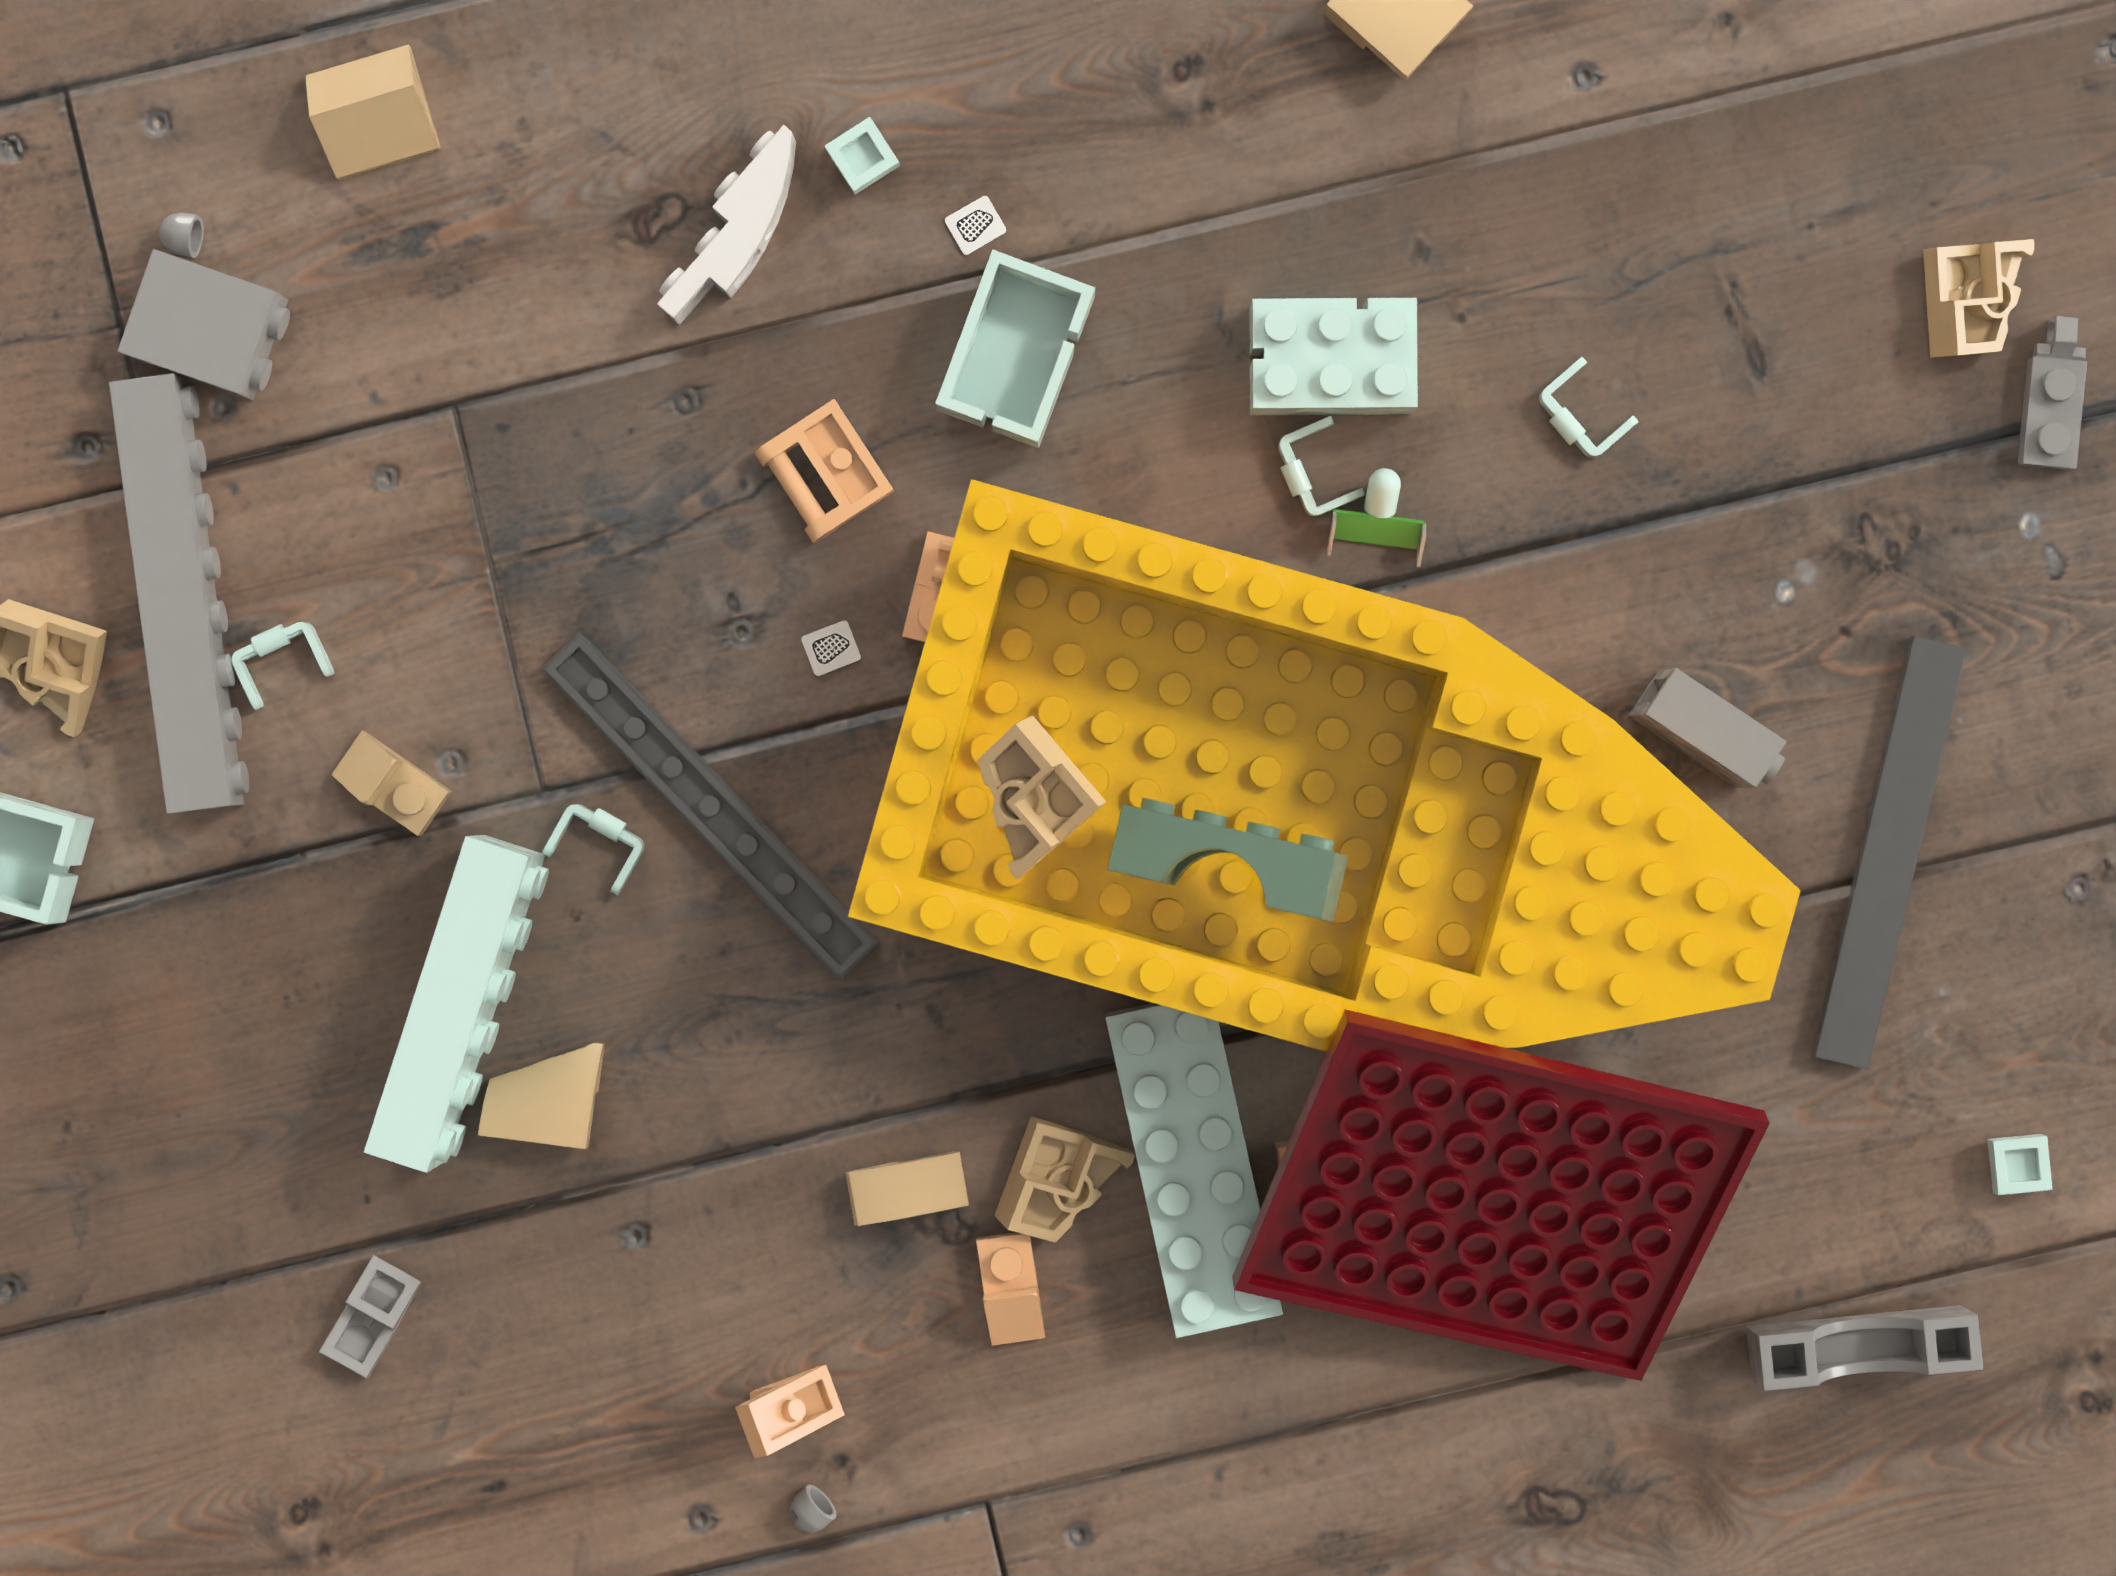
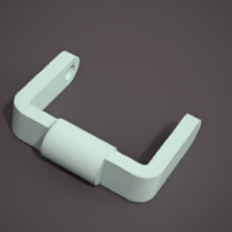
M1581 357L1540 393L1539 402L1552 417L1549 422L1569 445L1575 443L1585 456L1595 458L1606 451L1639 421L1633 415L1597 447L1584 434L1586 430L1566 407L1562 408L1551 396L1557 388L1587 363Z
M1331 416L1285 435L1278 444L1279 453L1285 464L1280 469L1293 497L1299 496L1305 512L1312 517L1320 516L1365 496L1363 488H1360L1317 507L1310 492L1313 488L1300 459L1296 460L1290 443L1333 425L1334 421Z
M297 622L286 628L279 624L251 637L252 644L237 650L232 655V665L255 710L264 707V704L244 661L256 655L262 657L291 643V639L301 634H305L323 674L326 677L334 674L331 662L315 628L311 624Z
M580 804L570 805L564 811L542 854L551 857L574 815L589 823L588 827L615 842L620 840L633 847L630 856L610 891L618 896L644 851L643 840L625 829L627 823L600 808L594 812Z

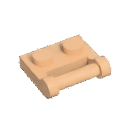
M835 399L774 437L754 452L763 467H770L806 522L807 527L804 531L813 544L824 539L840 526L894 492V489ZM799 444L839 504V506L826 514L786 454Z

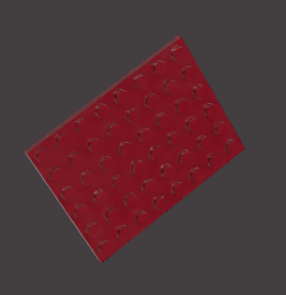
M1344 1009L1233 1273L1234 1290L1642 1381L1770 1122L1765 1110Z

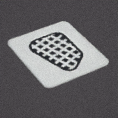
M982 196L945 218L946 225L965 255L972 253L1006 233L1005 225L987 196Z
M845 620L804 635L801 639L816 676L831 672L861 659L849 624Z

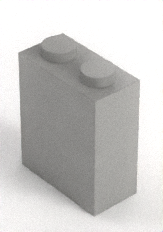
M153 249L117 352L149 365L254 400L257 390L263 391L269 381L273 363L268 357L274 340H280L288 327L290 310L286 308L289 299L276 291Z
M1677 668L1658 671L1628 715V717L1735 788H1756L1760 781L1767 785L1778 773L1785 760V757L1779 753L1786 744V740Z

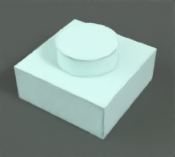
M868 117L825 145L826 151L855 195L900 166L898 159L871 117Z
M2034 1134L1987 1139L1992 1191L1994 1194L2006 1195L2052 1190L2048 1138L2046 1135Z

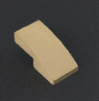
M952 1151L905 1162L895 1161L845 1172L855 1226L909 1218L969 1205L960 1152Z

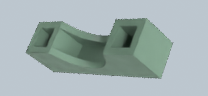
M1142 798L1140 808L1122 804L1107 870L1175 886L1183 873L1200 859L1219 853H1232L1245 860L1258 875L1263 886L1267 907L1325 921H1334L1348 856L1332 851L1333 840L1301 833L1299 844L1279 840L1281 829L1263 824L1248 822L1246 832L1226 828L1228 817L1195 810L1193 820L1173 816L1175 805Z

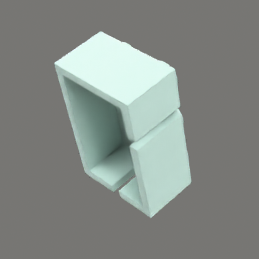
M992 249L935 403L937 411L982 428L986 419L989 418L993 420V432L1039 448L1074 355V344L1067 342V340L1079 341L1095 298V287Z
M1357 298L1252 299L1249 308L1250 356H1261L1263 351V359H1253L1250 365V415L1412 414L1418 407L1417 298H1367L1362 309H1357Z
M0 792V912L46 925L66 922L79 876L68 872L70 866L82 865L95 818Z

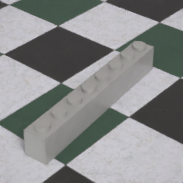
M174 373L109 382L166 813L182 814L244 805L243 794L249 792V774L245 762L238 761L236 740L242 738V722L238 709L236 707L231 708L229 686H234L235 669L232 665L230 654H224L221 633L228 630V617L224 602L222 600L217 601L214 579L220 578L221 565L217 549L210 547L207 526L213 525L214 512L209 494L202 492L200 472L206 471L207 461L202 441L195 439L193 419L198 418L200 412L197 392L194 386H188L187 379Z

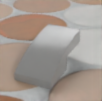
M373 1255L345 1302L347 1303L345 1309L319 1352L368 1379L407 1311L421 1281Z

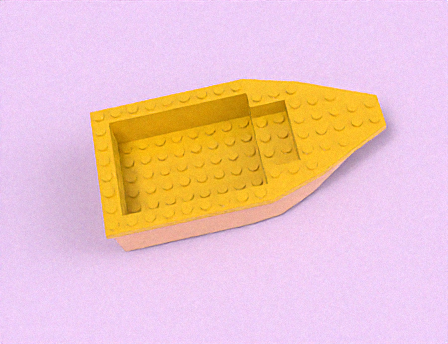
M971 479L848 917L1325 1052L1329 1048L1344 1009L1495 1046L1519 1048L1770 1000L1801 890L1612 718L1462 617ZM1034 716L1106 800V803L1034 867L1016 879L1008 866V863L1013 861V856L1004 826L997 828L992 811L994 804L993 794L990 788L984 784L978 759L1013 725ZM1142 798L1175 805L1173 816L1193 820L1195 810L1228 817L1226 828L1246 832L1248 822L1263 824L1281 829L1279 840L1299 844L1301 833L1333 840L1332 851L1348 856L1334 921H1325L1267 907L1263 886L1258 875L1245 860L1232 853H1219L1200 859L1183 873L1175 886L1107 870L1122 804L1140 808Z

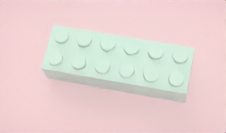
M487 835L465 836L364 1153L425 1173L446 1163L450 1156H457L466 1132V1126L459 1124L462 1112L466 1104H474L483 1079L482 1074L476 1073L480 1057L483 1052L487 1054L491 1052L498 1034L499 1023L492 1021L499 1001L506 1002L515 981L516 972L509 970L510 963L516 949L523 951L530 935L532 920L525 918L532 898L540 899L547 882L549 869L542 867L545 858L544 854Z
M1155 1003L1105 1013L1176 1338L1283 1315L1280 1300L1235 1291L1233 1286V1273L1257 1219L1260 1207L1219 1022Z

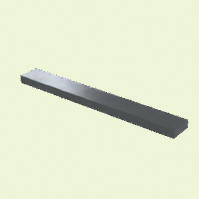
M579 632L541 668L555 685L839 980L880 943L858 919L848 917L849 910L582 632Z
M1911 636L1909 639L1811 1055L1813 1057L1867 1070L1869 1068L1967 648L1917 636Z

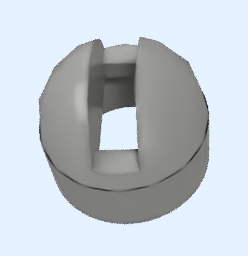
M180 212L172 213L164 218L159 227V239L167 250L178 256L197 257L202 246L204 234L201 216Z
M811 1484L807 1485L794 1497L790 1503L788 1513L791 1520H796L795 1528L806 1534L816 1533L824 1529L837 1516L830 1499L819 1488Z

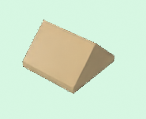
M409 44L305 75L309 117L336 179L342 180L441 150Z

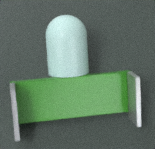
M1381 468L1370 476L1364 503V509L1367 513L1333 509L1327 555L1331 556L1334 539L1416 549V567H1420L1426 540V521L1392 517L1396 513L1401 488V481L1396 472L1388 468Z

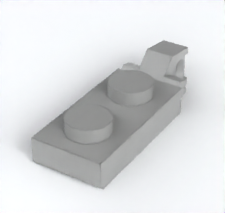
M2055 316L2053 319H2049L2047 322L2045 344H2035L2033 356L2027 359L2017 459L2019 466L2069 471L2077 469L2087 361H2085L2086 348L2076 347L2078 318Z

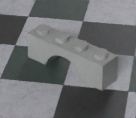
M1962 1305L1746 1326L1751 1380L1764 1391L1819 1386L1822 1382L1832 1378L1869 1372H1913L1934 1375L1983 1370L1978 1315Z

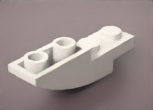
M785 125L776 134L771 131L766 132L750 151L749 156L753 158V161L740 176L734 171L719 185L714 193V197L718 201L712 208L726 225L721 231L717 227L710 229L695 248V252L699 256L686 271L680 267L677 268L662 284L659 292L663 297L657 304L679 325L714 285L728 297L732 298L751 274L764 253L779 222L788 196L794 169L796 140L792 131Z

